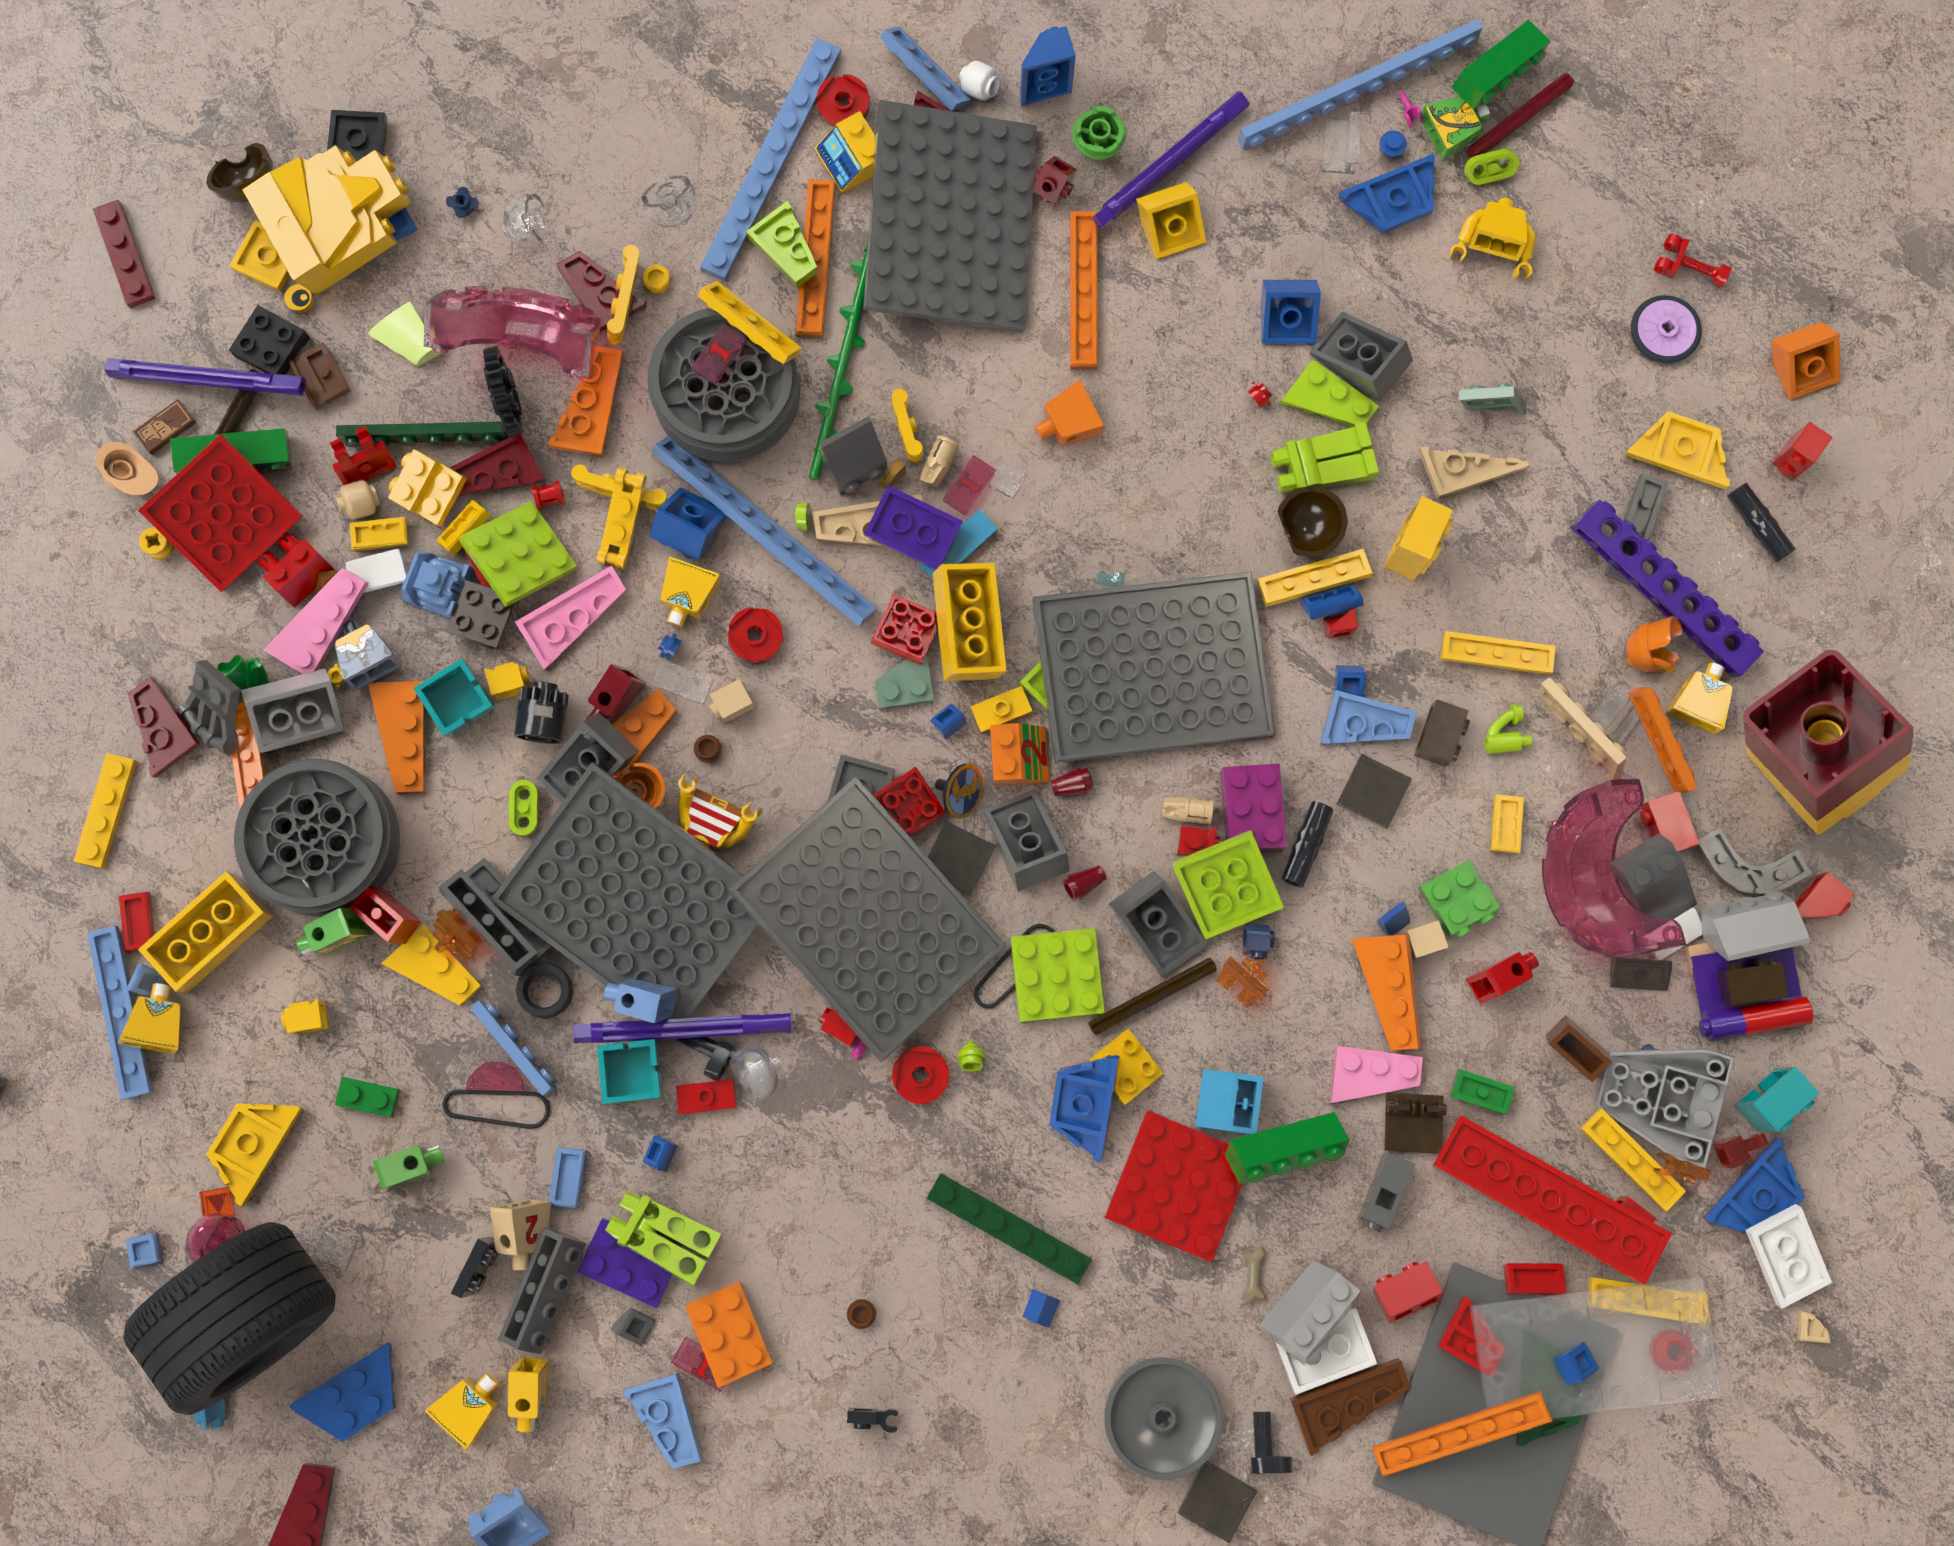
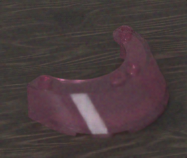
M486 286L465 287V291L458 293L454 289L442 291L426 303L423 347L432 348V351L436 353H448L449 350L474 344H501L509 349L527 348L531 353L546 354L554 358L561 364L562 370L569 374L570 378L580 380L585 379V377L588 378L590 375L601 320L599 317H593L594 311L582 304L571 306L569 305V299L561 296L515 287L502 286V292H500L499 290L488 291Z
M1640 779L1609 780L1580 792L1563 806L1564 811L1557 821L1552 822L1545 840L1548 842L1546 859H1542L1543 886L1549 907L1561 927L1567 929L1573 936L1572 940L1588 951L1604 955V957H1632L1687 945L1681 925L1676 920L1652 917L1631 903L1610 865V862L1615 860L1617 841L1624 825L1643 806L1644 793Z

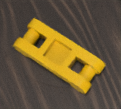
M896 389L891 395L892 408L909 462L916 464L923 458V447L921 442L915 440L913 433L917 432L914 417H908L906 411L908 409V395L905 390Z

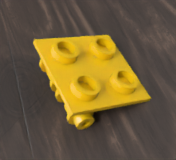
M1129 1028L1089 1059L1093 1061L1114 1055L1120 1056L1114 1092L1118 1096V1101H1122L1124 1105L1164 1074Z

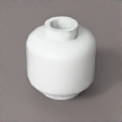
M973 61L968 66L963 67L959 76L962 91L966 95L980 101H986L990 97H994L1001 83L998 71L981 61Z

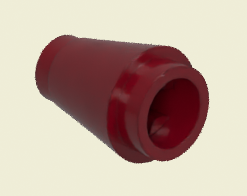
M1079 767L1051 780L1054 796L1088 794L1089 790L1094 789L1088 768L1081 769Z
M1097 865L1069 874L1067 879L1063 881V885L1068 896L1073 901L1078 898L1082 900L1103 881L1107 880V876L1103 868Z

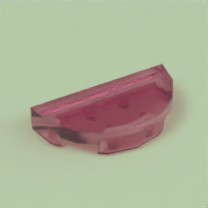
M498 1061L482 1064L469 1076L466 1085L467 1090L525 1091L523 1079L518 1070L507 1063Z

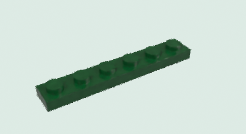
M502 421L336 425V437L340 438L347 447H361L360 439L355 431L366 426L375 444L383 441L386 446H389V443L415 446L417 442H427L435 446L443 445L444 442L469 445L472 441L497 444L499 441L507 439V433Z
M942 1173L938 1176L926 1198L1076 1284H1079L1092 1258Z

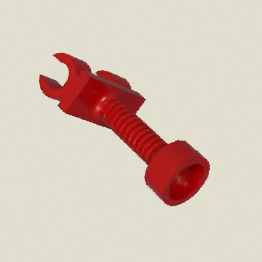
M1669 234L1666 237L1663 247L1669 251L1677 252L1674 262L1666 257H1659L1653 269L1656 273L1668 275L1672 279L1677 273L1679 265L1710 276L1713 279L1712 284L1721 288L1724 287L1732 267L1721 264L1719 267L1714 268V266L1706 265V263H1701L1699 260L1696 261L1694 258L1691 259V257L1684 254L1689 244V239H1683L1677 234Z

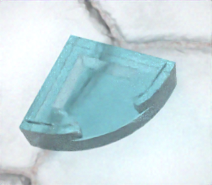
M1101 571L1097 573L1095 583L1111 588L1121 587L1125 574L1113 571L1110 575Z

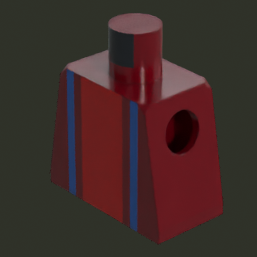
M611 664L588 698V702L594 706V709L586 719L598 712L606 720L608 717L619 719L646 683L626 668Z

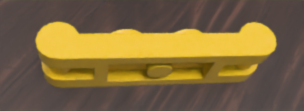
M628 245L623 249L624 274H618L616 289L620 290L619 297L613 298L611 314H614V318L610 319L607 323V340L612 345L621 344L625 335L639 269V250L634 245Z
M575 465L572 468L571 475L580 488L612 497L615 485L614 476L605 473L602 476L589 473L583 465ZM626 484L625 490L633 492V485ZM658 488L652 492L644 489L641 506L657 511L668 500L665 491Z
M621 467L617 469L602 543L597 555V563L604 565L607 563L614 564L615 568L621 570L626 568L647 475L628 473V469ZM626 483L633 485V492L625 490ZM612 545L620 547L618 554L611 552Z

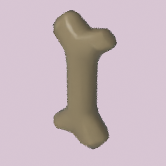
M1257 1247L1254 1251L1244 1249L1241 1254L1248 1261L1249 1271L1248 1287L1242 1294V1298L1247 1303H1251L1254 1299L1263 1301L1267 1298V1295L1260 1287V1263L1266 1256V1251L1263 1247Z

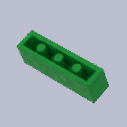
M1528 19L1462 70L1451 88L1473 110L1482 103L1487 105L1497 95L1498 90L1503 92L1512 84L1513 78L1517 77L1520 79L1530 69L1531 64L1538 65L1547 55L1545 49L1551 41Z
M285 428L223 434L256 469L268 467V471L285 470V466L292 465L289 436ZM220 434L170 438L174 472L178 474Z
M1332 1112L1231 1139L1225 1156L1239 1184L1247 1182L1256 1183L1265 1177L1285 1175L1291 1170L1301 1167L1310 1168L1319 1162L1327 1160L1336 1161L1344 1156L1350 1139L1336 1113Z

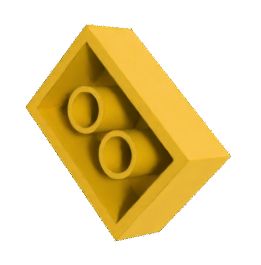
M1421 496L1406 517L1384 567L1411 580H1415L1419 573L1424 575L1427 568L1431 566L1433 560L1435 561L1442 548V545L1439 543L1442 542L1444 536H1447L1453 524V520L1449 519L1453 510Z

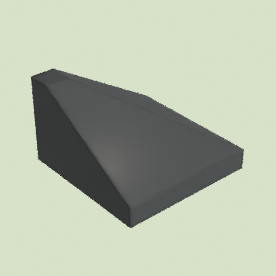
M630 1307L613 1324L611 1329L617 1335L641 1346L655 1319Z

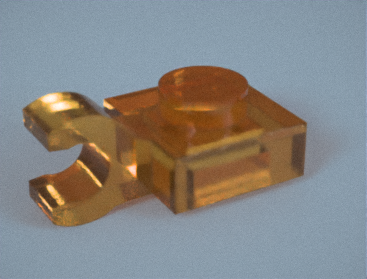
M1657 1154V1157L1665 1160L1666 1165L1663 1169L1654 1168L1653 1171L1656 1174L1669 1176L1676 1173L1678 1174V1180L1695 1184L1696 1180L1708 1181L1711 1170L1687 1161L1678 1160L1671 1154Z

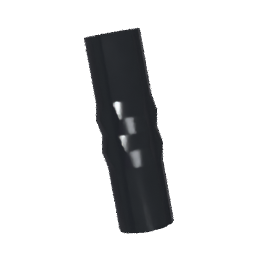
M1747 482L1727 496L1743 517L1745 524L1752 530L1754 536L1760 540L1776 563L1796 550L1780 528L1777 520L1771 516L1769 509L1762 504Z
M1317 801L1311 802L1281 877L1284 882L1296 887H1304L1313 862L1318 856V850L1323 843L1324 834L1334 811L1330 806Z

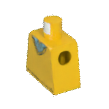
M669 557L661 594L663 605L671 608L667 623L682 628L687 614L701 618L722 583L720 574Z
M1708 663L1705 673L1695 671L1689 675L1667 708L1666 713L1712 734L1723 730L1733 690L1731 685L1720 681L1725 668L1716 663Z
M155 983L153 984L150 998L140 996L137 998L118 1044L169 1054L177 1052L180 1004L168 1002L170 986Z
M520 1357L509 1371L508 1416L517 1418V1431H534L535 1418H538L545 1408L549 1358Z
M487 1372L477 1383L467 1377L434 1402L425 1412L464 1449H467L475 1443L498 1406L489 1395L499 1385V1382Z

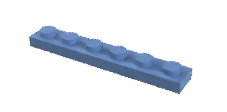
M111 926L88 932L87 936L121 1100H127L153 1093L145 1050L118 1044L135 1004L133 992L127 990L130 977L119 926Z

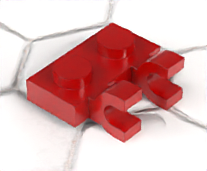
M366 426L355 431L360 439L359 443L363 450L352 456L348 454L340 438L330 442L334 450V456L338 461L332 465L343 485L360 480L367 481L397 467L384 442L375 444Z

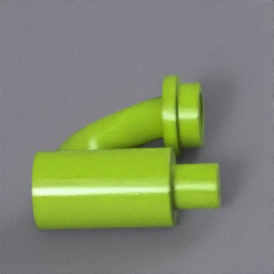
M1510 704V709L1491 724L1487 735L1484 736L1486 754L1521 751L1523 746L1532 745L1531 735H1521L1520 732L1500 733L1502 728L1510 721L1513 725L1523 721L1524 713L1521 705Z

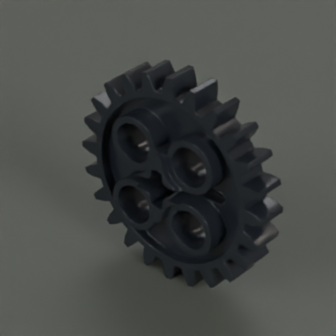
M498 346L483 349L485 361L483 370L488 391L491 393L490 399L497 416L499 415L508 437L523 434L521 415L523 413L519 395L515 389L517 386L510 368H507Z

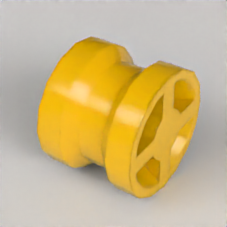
M155 527L144 530L140 535L139 545L141 549L152 558L165 559L173 552L174 546Z

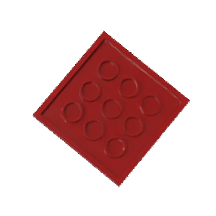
M223 434L217 436L138 510L220 592L224 591L303 517Z
M1146 1110L1104 1218L1212 1263L1242 1187L1225 1156L1229 1144Z

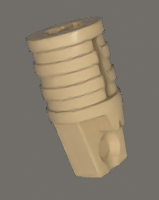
M937 436L920 477V480L925 485L938 487L948 472L956 451L959 449V445L947 437Z
M1165 797L1162 817L1185 823L1190 822L1211 826L1214 801L1199 800L1197 798L1191 799L1189 797Z

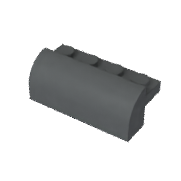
M483 858L467 872H464L462 869L439 886V892L515 976H520L524 970L537 964V961L549 952L553 946L490 900L505 880Z

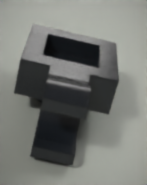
M849 1408L847 1423H853V1428L871 1429V1424H879L884 1431L894 1433L897 1431V1426L888 1425L886 1418L890 1415L898 1416V1410L892 1408L887 1410Z

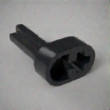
M708 1037L676 1039V1041L710 1057L704 1075L717 1082L724 1075L736 1052V1046L724 1040L718 1043Z
M1264 1411L1253 1412L1255 1457H1251V1473H1292L1291 1456H1273L1271 1413Z

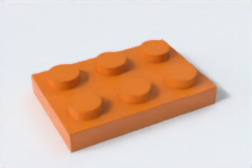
M739 1281L685 1305L718 1388L773 1364Z

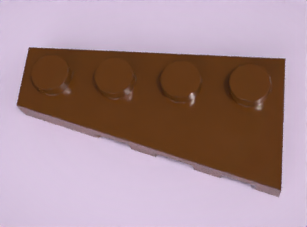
M1396 1358L1290 1398L1310 1456L1319 1452V1448L1328 1442L1338 1439L1342 1436L1341 1433L1354 1424L1358 1425L1364 1421L1365 1417L1376 1409L1383 1408L1410 1389V1385L1401 1360Z

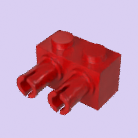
M286 532L283 535L288 542L280 537L278 544L288 554L279 561L272 552L266 551L263 555L268 561L266 562L260 556L258 564L267 572L263 578L295 608L316 588L319 572L333 571L335 569L305 539L299 542L293 533Z

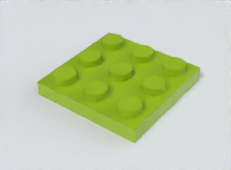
M532 501L461 535L459 542L505 607L576 571L577 568L576 563Z
M1251 830L1172 862V866L1205 940L1284 908Z
M1095 928L1010 937L1019 1022L1105 1013Z

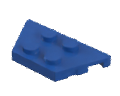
M1431 154L1339 192L1338 198L1383 234L1430 215L1434 210L1433 165L1435 156Z
M1118 1055L1063 1067L1057 1073L1049 1126L1058 1133L1066 1135L1075 1146L1083 1147L1093 1155L1092 1159L1099 1163L1103 1160L1120 1060Z
M1775 1137L1707 1212L1703 1217L1705 1221L1747 1234L1746 1229L1795 1204L1799 1205L1805 1196L1800 1184L1795 1179L1794 1168L1791 1162L1787 1160L1782 1148L1784 1146L1783 1141L1779 1137Z
M390 1342L289 1405L290 1409L338 1440L344 1441L396 1408L395 1393L392 1387L394 1374L393 1370H391L390 1352H392V1346Z

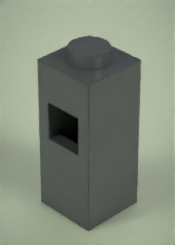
M1383 1153L1358 1216L1366 1220L1364 1226L1378 1232L1381 1231L1382 1227L1391 1229L1415 1167L1414 1163L1390 1153Z

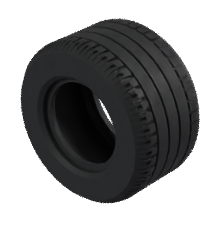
M267 1222L255 1226L213 1249L159 1288L129 1317L125 1324L123 1339L126 1347L162 1398H164L168 1407L175 1413L192 1415L230 1395L297 1347L333 1313L336 1295L334 1289L316 1267L293 1232L283 1224Z

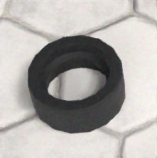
M547 963L532 965L524 970L518 979L516 986L517 1001L523 1010L533 1016L541 1018L555 1017L565 1011L571 1003L573 995L572 981L568 974L558 966ZM550 974L557 978L561 985L560 998L550 1007H538L529 998V984L538 975Z

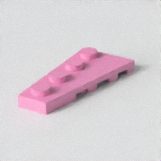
M610 566L522 617L515 623L539 663L546 670L627 590L613 567Z
M341 568L269 643L264 651L302 674L319 670L341 633L343 625L349 619L369 583L347 569Z

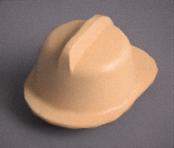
M110 442L104 444L97 451L95 457L96 466L102 474L104 481L111 487L135 496L150 493L157 486V471L130 445L122 442Z

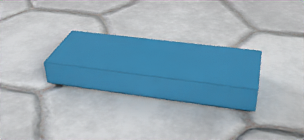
M980 509L962 524L943 564H962L998 532V528ZM919 563L923 571L933 580L932 573L935 570Z

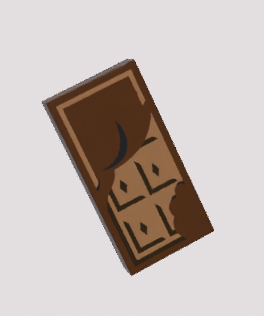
M177 399L135 429L133 433L145 449L153 455L168 444L170 438H176L193 426L196 421Z

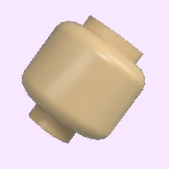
M363 480L341 486L339 490L340 497L335 498L340 514L346 513L347 517L351 520L373 515L376 511V506L380 505L374 486L372 484L368 485Z

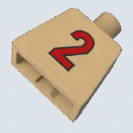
M527 1199L490 1207L495 1250L499 1254L512 1255L513 1270H527L530 1263V1253L534 1252L543 1229L549 1228L551 1201Z

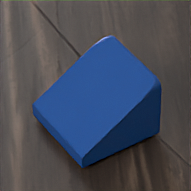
M1336 665L1335 690L1364 697L1366 678L1364 667Z
M1404 903L1396 905L1377 920L1376 923L1386 935H1395L1410 923V916Z
M1581 1342L1553 1359L1567 1385L1582 1382L1599 1369L1585 1342Z

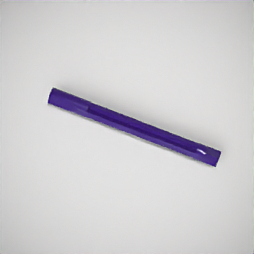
M1237 91L1103 204V208L1091 217L1098 228L1121 215L1137 201L1136 199L1141 198L1249 107L1250 103L1244 94Z
M107 358L104 366V371L109 377L298 396H303L306 388V379L302 376Z
M791 1014L665 1019L657 1023L640 1020L573 1025L574 1043H605L791 1032Z

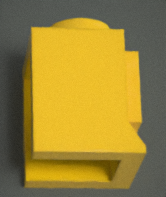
M510 662L494 667L495 670L484 669L491 696H495L497 701L520 694V688L528 687L527 683L531 682L527 667H521L518 663Z
M316 999L313 1002L304 1001L289 1004V1008L284 1009V1012L281 1013L283 1028L290 1034L329 1029L326 1001Z

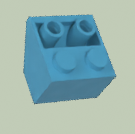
M1203 1069L1195 1126L1247 1135L1257 1133L1264 1077Z

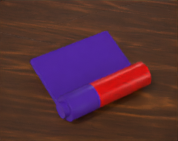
M1792 947L1727 961L1718 952L1691 957L1692 972L1701 1015L1699 1030L1703 1037L1706 1036L1708 1041L1812 1024V1006L1807 997L1801 996ZM1771 957L1772 962L1783 963L1788 997L1737 1005L1722 1004L1716 970L1726 969L1725 964L1733 962H1743L1744 967L1754 965V959Z

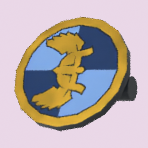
M963 763L950 773L947 780L940 778L936 780L935 788L943 791L944 810L953 818L963 819L976 809L982 796L983 777L975 765Z

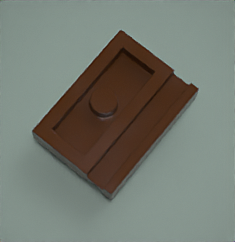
M324 343L299 355L300 357L296 360L288 361L295 375L306 379L305 393L315 410L320 409V406L325 403L329 404L351 392L328 347Z

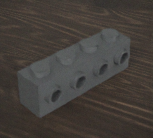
M548 1228L543 1229L498 1340L517 1350L536 1354L542 1353L576 1267L581 1259L586 1245L585 1242L567 1233Z

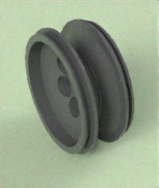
M710 308L691 313L670 327L659 340L650 359L647 380L648 392L658 420L666 434L678 446L700 459L718 463H733L759 456L783 438L796 417L800 402V381L795 358L785 364L773 359L770 353L760 345L753 343L745 333L730 325L726 318ZM713 341L727 351L729 348L733 349L736 354L732 358H728L723 364L720 362L722 357L714 352L712 355L708 354L709 345ZM700 359L710 360L706 366L700 367L696 365ZM748 368L756 369V373L752 376L743 375V372ZM722 377L728 378V381L720 384L718 381ZM696 384L703 386V389L698 393L690 391L691 387ZM741 394L750 395L749 400L746 402H739L737 398ZM715 402L724 404L718 411L710 409L711 405Z
M326 759L298 760L283 765L263 777L245 798L239 810L234 830V848L237 862L250 886L260 896L276 906L298 914L322 917L338 908H349L355 898L362 894L369 886L382 888L395 867L400 847V829L397 815L389 798L382 789L351 767ZM309 802H313V811L310 814L305 815V805ZM340 810V820L332 824L330 821L332 813ZM291 821L292 829L287 834H283V824ZM318 830L317 839L309 840L310 834H316ZM340 838H345V848L337 852L335 848L336 842ZM295 848L297 856L292 862H288L286 858L287 853ZM319 857H323V867L315 871L313 868L314 861Z

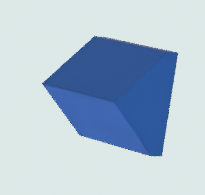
M952 703L930 720L945 740L967 723L964 714Z
M654 1135L643 1162L659 1171L667 1172L678 1145Z
M1033 1289L1022 1317L1036 1324L1050 1327L1060 1300Z

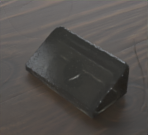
M1612 958L1610 964V987L1668 991L1672 961Z

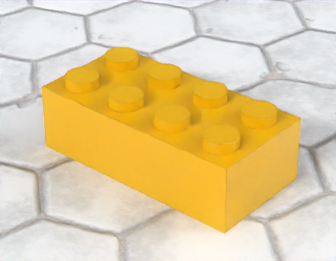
M995 563L941 564L932 575L944 681L998 679L1007 672Z
M226 871L138 950L175 992L187 994L269 921L273 915L237 875Z

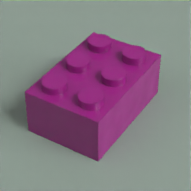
M1280 763L1223 767L1219 773L1225 840L1251 830L1261 853L1282 852L1287 848Z

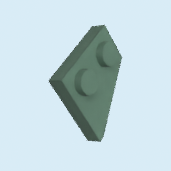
M1498 384L1493 388L1473 385L1469 389H1460L1459 401L1466 409L1501 412L1502 407H1516L1517 414H1526V402L1515 386L1510 384Z
M927 655L922 665L906 659L875 681L879 710L934 702Z

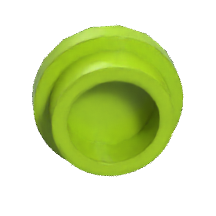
M968 1041L957 1054V1062L960 1064V1068L968 1072L981 1070L983 1063L986 1061L983 1049L972 1041Z

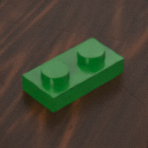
M1457 1069L1450 1097L1507 1115L1515 1087Z
M342 1077L335 1105L393 1117L400 1089Z

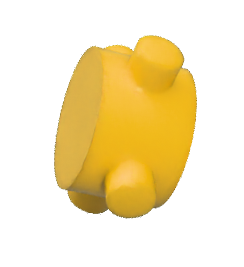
M334 664V667L328 671V676L334 684V688H340V685L344 684L345 681L342 677L340 665Z

